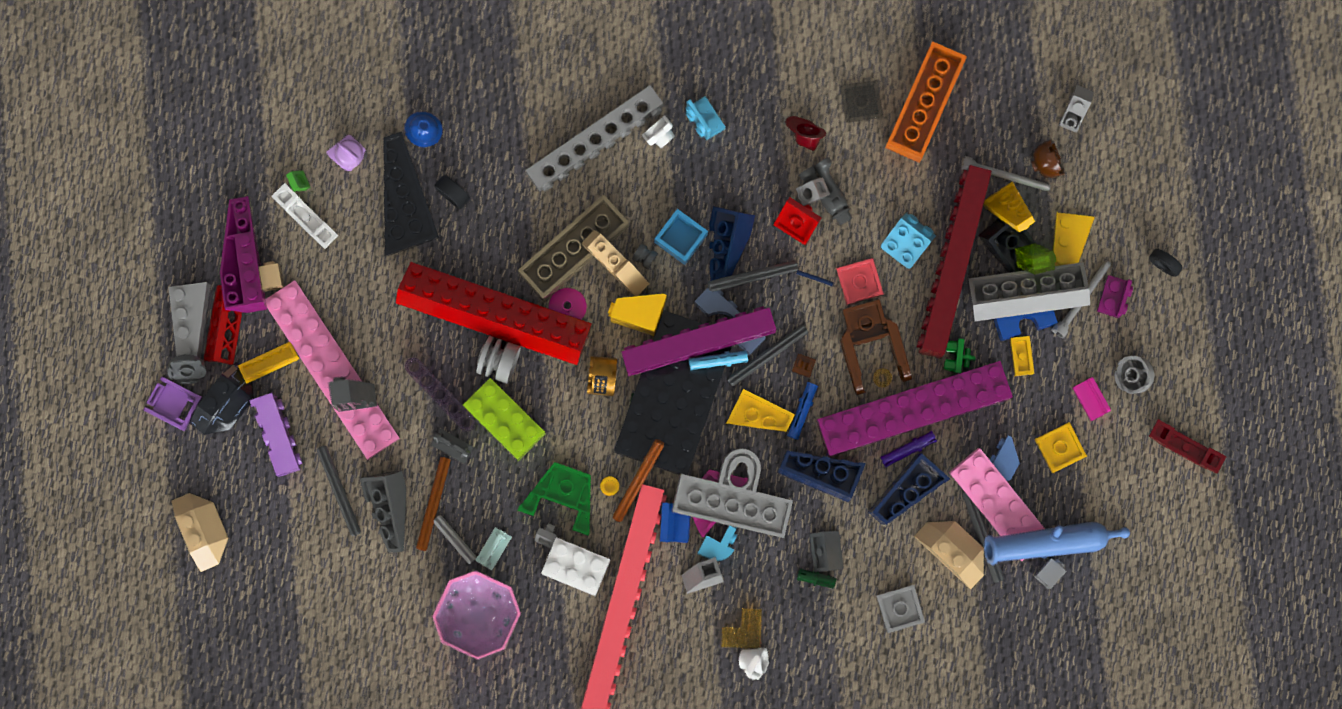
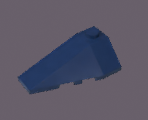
M713 206L709 223V231H714V242H709L710 249L714 251V258L710 260V281L732 276L750 238L755 215Z

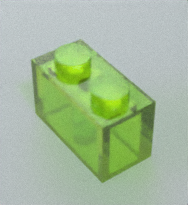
M1036 243L1015 248L1017 267L1034 275L1055 270L1056 256L1052 250Z

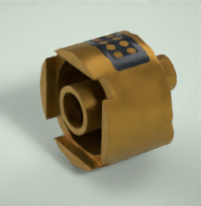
M590 357L587 394L614 396L617 358Z

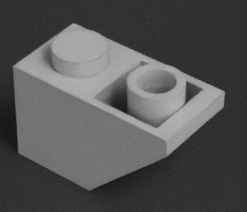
M1076 85L1059 126L1077 133L1092 102L1094 92Z
M716 557L697 563L681 575L687 594L724 582Z

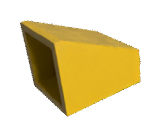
M653 294L616 298L615 303L611 302L608 316H610L613 323L654 336L667 295Z

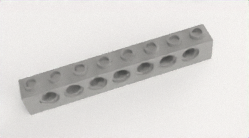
M649 85L526 169L527 176L539 192L549 190L553 187V182L558 179L562 181L568 177L569 171L580 169L585 164V160L596 158L600 154L599 151L601 149L612 147L616 143L615 140L620 136L625 138L631 133L632 128L635 126L639 128L644 125L648 117L651 115L655 117L660 114L663 102L651 85ZM645 105L648 109L645 112H640L637 110V107ZM629 115L632 120L629 123H625L622 121V117ZM609 126H614L617 130L614 133H608L606 129ZM595 136L601 139L598 144H593L590 140ZM578 147H583L586 151L584 154L578 155L575 153V150ZM562 158L570 160L569 164L565 166L561 165L559 161ZM551 168L554 170V174L546 176L544 171Z

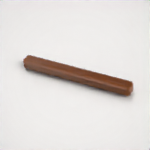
M656 439L618 505L613 514L614 520L622 522L664 447V442Z
M441 457L416 546L418 550L426 551L434 525L433 521L437 514L451 462L446 457Z

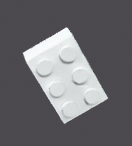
M556 538L541 574L596 597L610 559Z

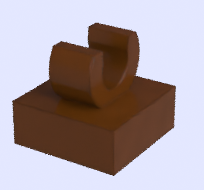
M798 354L792 372L810 378L816 359Z

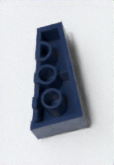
M922 453L916 454L869 509L868 513L882 525H887L943 483H946L950 478Z

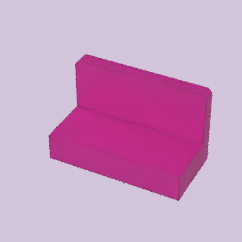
M1093 377L1072 388L1090 421L1111 411Z

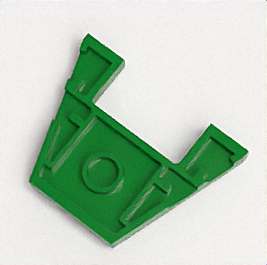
M554 462L532 492L518 507L517 511L535 516L541 498L577 510L578 515L572 530L589 536L591 475Z

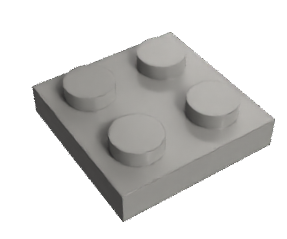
M914 585L876 596L887 633L925 623Z

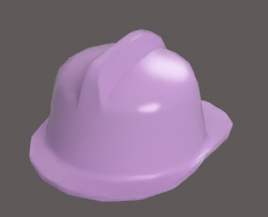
M348 134L326 152L341 168L346 171H352L353 168L361 163L366 150Z

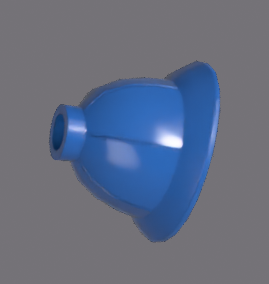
M428 112L412 114L406 120L404 128L407 138L413 144L420 147H430L436 144L441 139L443 130L437 117Z

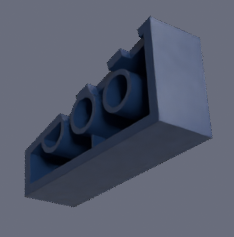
M787 451L777 473L849 503L866 463H856L849 460H837L830 457H819Z

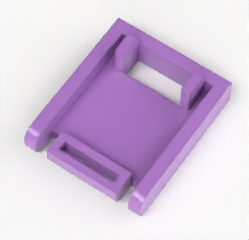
M161 376L160 380L167 383L166 386L157 383L147 401V404L154 407L153 410L144 407L143 410L185 431L197 405L203 397ZM189 401L193 405L185 420H182L179 417Z

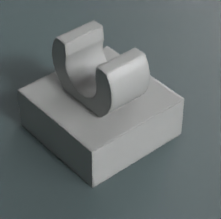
M548 523L545 530L539 527L535 542L552 548L557 538V535L553 534L555 526Z

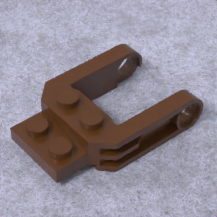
M880 299L843 309L842 312L847 329L840 339V343L856 396L864 394L866 391L861 381L862 374L853 345H862L888 336L902 383L912 380L898 326L884 317Z

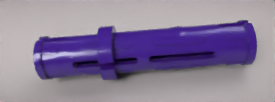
M930 431L917 439L916 437L913 438L911 442L881 456L880 459L886 468L936 443V437Z

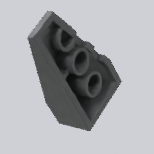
M391 471L360 478L366 503L371 501L375 512L371 513L373 519L377 518L382 525L379 532L388 552L404 551L406 486L403 472Z

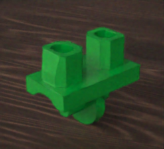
M964 339L948 341L945 352L955 353V360L945 359L943 370L953 372V375L961 373L962 361H964V368H969L970 361L976 360L975 356L970 355V348H965V355H963Z

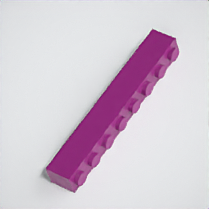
M764 306L758 307L749 314H746V312L738 313L735 315V318L729 320L727 317L721 318L712 325L704 323L699 325L698 329L692 331L690 328L684 329L675 336L667 334L658 341L653 339L647 340L638 347H635V345L627 346L624 348V351H621L628 377L774 334L776 333V326L770 307L766 309Z

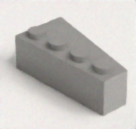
M208 282L169 287L176 356L194 355L201 358L211 287Z

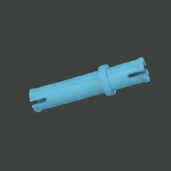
M746 350L732 353L726 351L725 354L689 358L690 370L723 365L729 367L731 364L748 362Z

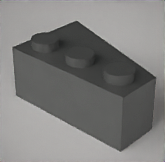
M345 377L333 378V381L329 382L331 405L338 412L377 407L374 384L345 379Z

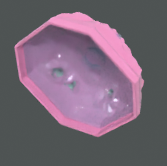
M474 571L449 580L432 617L442 643L476 659H480L505 649L521 613L511 587Z

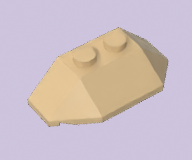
M191 493L172 500L176 521L187 548L200 572L218 565L229 538L214 502Z
M956 521L927 522L914 535L923 546L970 590L984 576V548Z

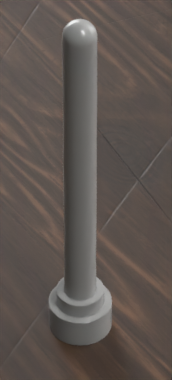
M968 156L964 157L961 171L967 170L969 165L991 170L992 176L1045 191L1051 188L1048 183L978 164L973 158Z
M1105 261L1089 282L1090 294L1111 266L1109 261ZM1081 307L1071 308L1062 322L1059 321V323L1053 326L1052 332L1055 334L1059 332L1058 336L1065 338L1069 329L1068 325Z

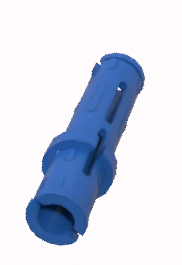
M810 382L806 383L802 398L798 400L800 403L787 434L788 437L799 440L810 406L813 407L814 403L812 401L819 386Z

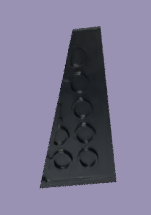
M402 132L383 138L385 257L439 239Z

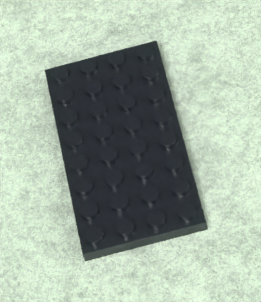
M663 310L653 340H661V337L667 334H672V336L678 335L680 331L688 328L691 331L698 329V326L703 323ZM732 346L697 357L725 354L726 351L730 353ZM689 359L641 373L613 453L643 462L654 441L659 439L664 442V447L653 466L678 475H688L725 365L690 370Z

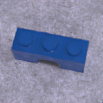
M1054 310L994 319L1000 342L1021 334L1019 322L1022 319L1033 321L1036 330L1051 327L1058 323Z

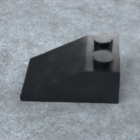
M1000 218L978 235L987 249L1008 273L1032 270L1046 259L1027 229L1018 232Z

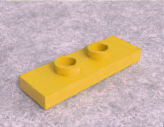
M288 342L238 365V368L247 384L299 360V357L293 345Z

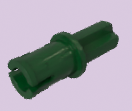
M800 568L797 578L798 581L831 589L835 588L837 581L835 577L819 574V571L815 573Z

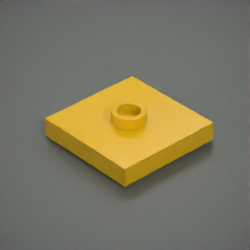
M1070 422L1034 439L1052 474L1087 457Z

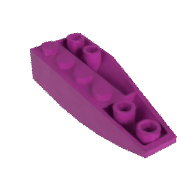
M249 197L230 199L220 268L225 310L245 313L267 310L265 291L262 289L259 266L261 265Z

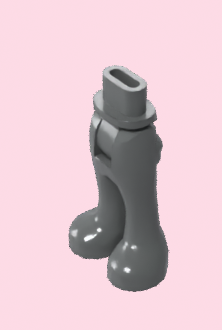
M828 157L817 163L814 167L812 166L800 173L799 177L805 182L819 179L816 175L817 172L821 178H824L830 195L820 199L828 213L832 215L833 220L836 219L839 225H842L851 220L852 216L849 213L850 208H847L848 204L842 191L830 174L829 169L832 162Z

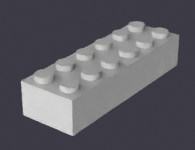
M1084 262L969 278L975 321L1090 305V291Z

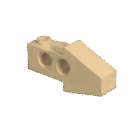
M593 230L581 243L633 296H639L650 284L631 262L596 230Z

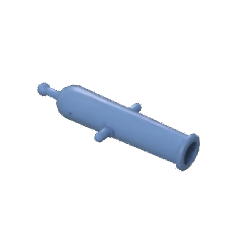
M1087 522L1068 526L1058 525L1055 528L999 537L988 535L984 540V553L988 563L995 565L1000 561L1039 557L1046 559L1049 556L1097 552L1103 549L1111 538H1128L1130 530L1123 527L1120 530L1109 531L1100 523Z

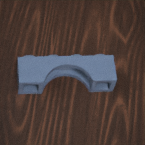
M707 288L694 301V304L707 317L715 314H724L732 319L735 318L736 314L740 313L736 309L737 305L729 299L727 301L723 297L724 293L721 290L712 292ZM760 337L737 345L741 349L746 350L750 356L765 341L766 337Z

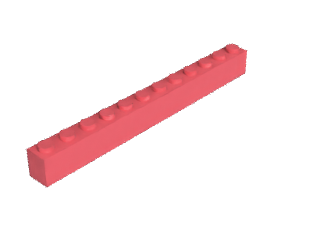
M644 484L641 486L581 709H610L611 707L608 699L615 692L616 684L613 683L614 677L619 676L622 666L618 664L619 658L624 657L627 647L623 643L625 638L630 636L632 627L628 626L629 621L634 619L637 608L633 607L634 602L640 599L642 591L638 587L640 581L644 582L647 570H644L645 562L649 563L652 551H648L650 543H655L657 535L653 531L655 524H660L662 514L659 513V509L662 503L666 502L667 495H663V489Z

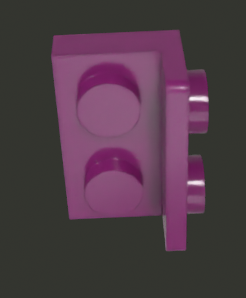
M1108 275L1097 312L1118 319L1122 314L1125 315L1128 308L1126 300L1127 297L1131 296L1134 287L1131 286L1132 280L1128 279L1126 281Z

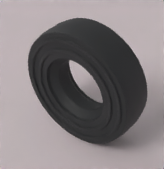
M1154 249L1149 256V260L1168 275L1176 277L1182 271L1181 263L1163 250Z

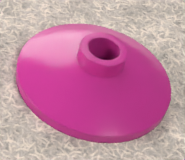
M563 288L552 295L549 301V309L582 320L586 313L587 304L584 296L579 291L573 288ZM567 302L571 304L569 309L564 308V304Z

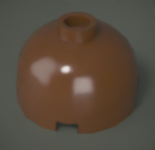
M1052 139L1038 145L1033 153L1034 160L1031 161L1034 171H1039L1045 178H1055L1064 175L1065 169L1059 165L1061 164V157L1056 145L1052 144Z

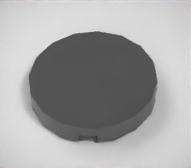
M194 355L176 356L169 361L167 374L170 379L177 380V383L194 384L199 382L200 378L206 376V364L200 357Z

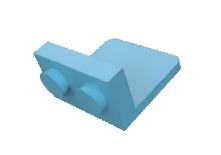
M905 213L883 241L881 248L903 266L910 269L936 235L930 227L919 223V220L914 215Z

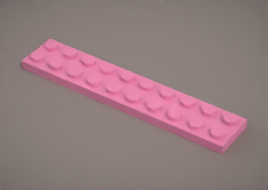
M295 280L266 299L268 310L289 342L293 345L330 404L329 382H332L333 378L345 377V379L362 382ZM378 404L377 407L338 412L334 408L367 460L400 439Z

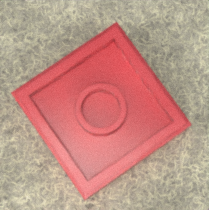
M873 258L836 268L847 305L884 295Z

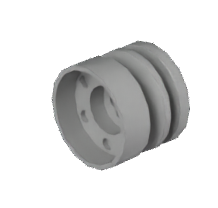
M489 336L479 353L476 373L482 375L485 368H487L485 376L490 377L493 370H495V380L508 384L517 364L521 346L508 342L505 348L501 349L502 340L498 339L495 346H493L495 337Z

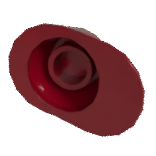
M790 116L785 121L786 126L794 132L796 143L809 150L815 151L820 139L826 136V131L810 120Z

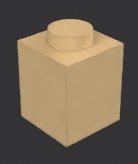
M274 261L263 263L264 266H259L262 289L265 292L284 288L281 267L278 263L275 264Z

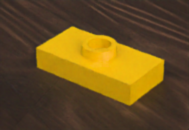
M1030 336L1010 338L1014 377L1033 375L1034 366Z

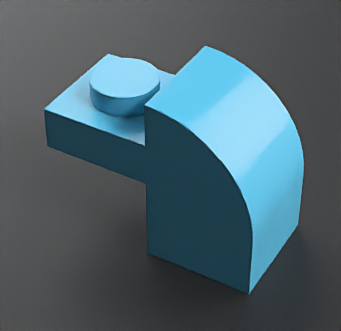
M729 525L721 543L706 536L697 554L707 559L716 557L717 561L727 559L734 551V549L728 547V544L733 545L737 534H735L736 529Z

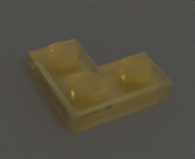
M742 609L741 628L722 627L721 647L761 648L762 609Z

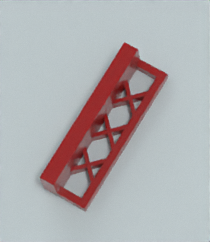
M221 285L216 287L203 361L233 365L242 312L233 311L235 313V320L230 322L228 318L230 310H225ZM228 329L232 333V338L229 341L225 338V331ZM224 348H227L229 352L228 360L221 358Z

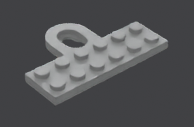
M736 449L729 452L723 459L718 482L680 474L671 512L784 538L793 500L756 492L761 472L760 461L753 452L747 449ZM739 463L746 464L748 480L742 487L734 486L730 480L731 473Z

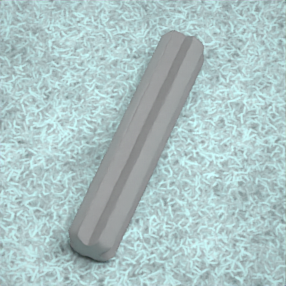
M441 515L436 517L433 522L466 562L468 564L472 563L476 559V555Z

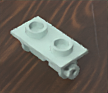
M495 527L475 561L493 570L512 537Z

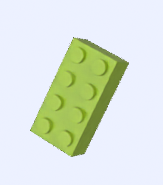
M491 378L463 404L464 408L518 461L546 434Z

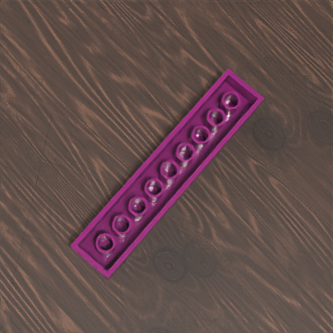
M1001 361L819 418L816 423L827 456L832 457L1010 400L1013 396Z

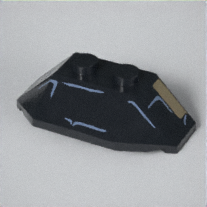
M237 362L220 375L197 405L189 424L204 435L231 430L249 407V400L254 399L253 382L251 381L246 384L238 368L240 364Z

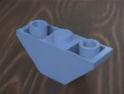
M1009 435L1005 439H1000L996 447L999 449L996 456L992 454L989 459L1007 482L1011 480L1020 464L1012 437Z

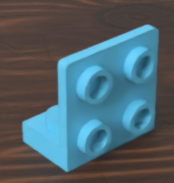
M706 96L695 103H692L690 99L687 101V112L685 114L690 122H695L697 126L695 129L701 138L705 137L708 140L726 129Z

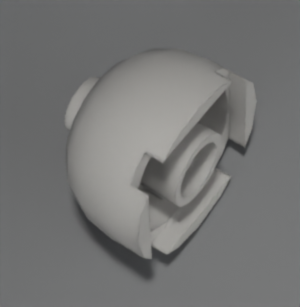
M1127 356L1117 364L1119 366L1114 376L1116 384L1122 391L1129 394L1142 393L1149 389L1154 382V368L1143 357Z

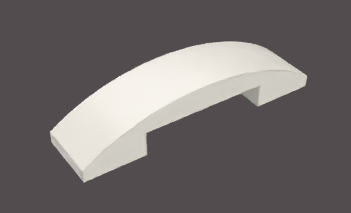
M285 183L271 196L324 249L338 237Z

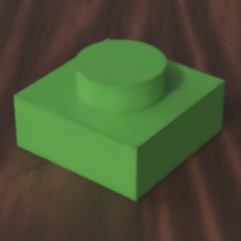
M303 170L291 171L286 175L293 192L305 191L311 188Z

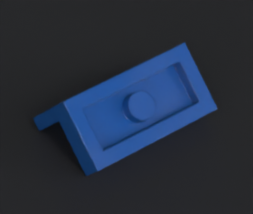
M662 503L660 542L688 543L691 516L671 512L673 503Z

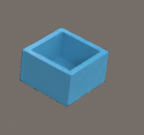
M677 209L655 237L654 243L686 265L707 237L708 231Z

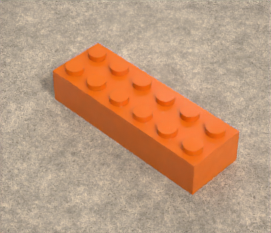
M932 41L885 148L916 162H921L967 56Z

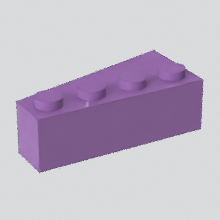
M269 393L249 400L251 406L257 409L258 413H256L255 417L260 428H263L262 437L266 446H269L268 454L276 476L281 477L301 470L302 459L299 453H295L294 446L297 445L294 436H290L288 428H291L289 420L282 413V410H285L282 399H278L273 393Z

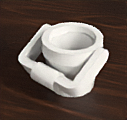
M665 115L642 134L649 145L655 143L660 148L675 137L671 131L673 125Z
M766 648L741 650L739 665L741 669H745L748 678L758 680L766 672L769 665Z

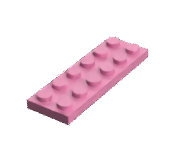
M977 448L949 472L1000 536L1045 529L980 448Z

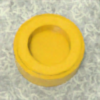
M605 477L601 481L600 489L603 494L613 496L619 491V482L614 477Z

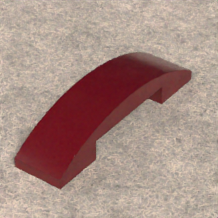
M1159 419L1149 434L1150 438L1167 449L1218 474L1227 457L1179 433L1175 428Z

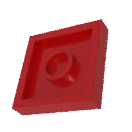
M789 197L773 225L803 245H806L822 217L812 212V207L809 204L803 206Z

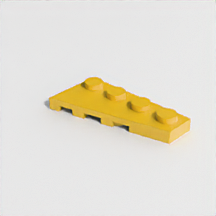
M1013 181L984 200L983 206L985 209L1018 232L1026 230L1035 222Z

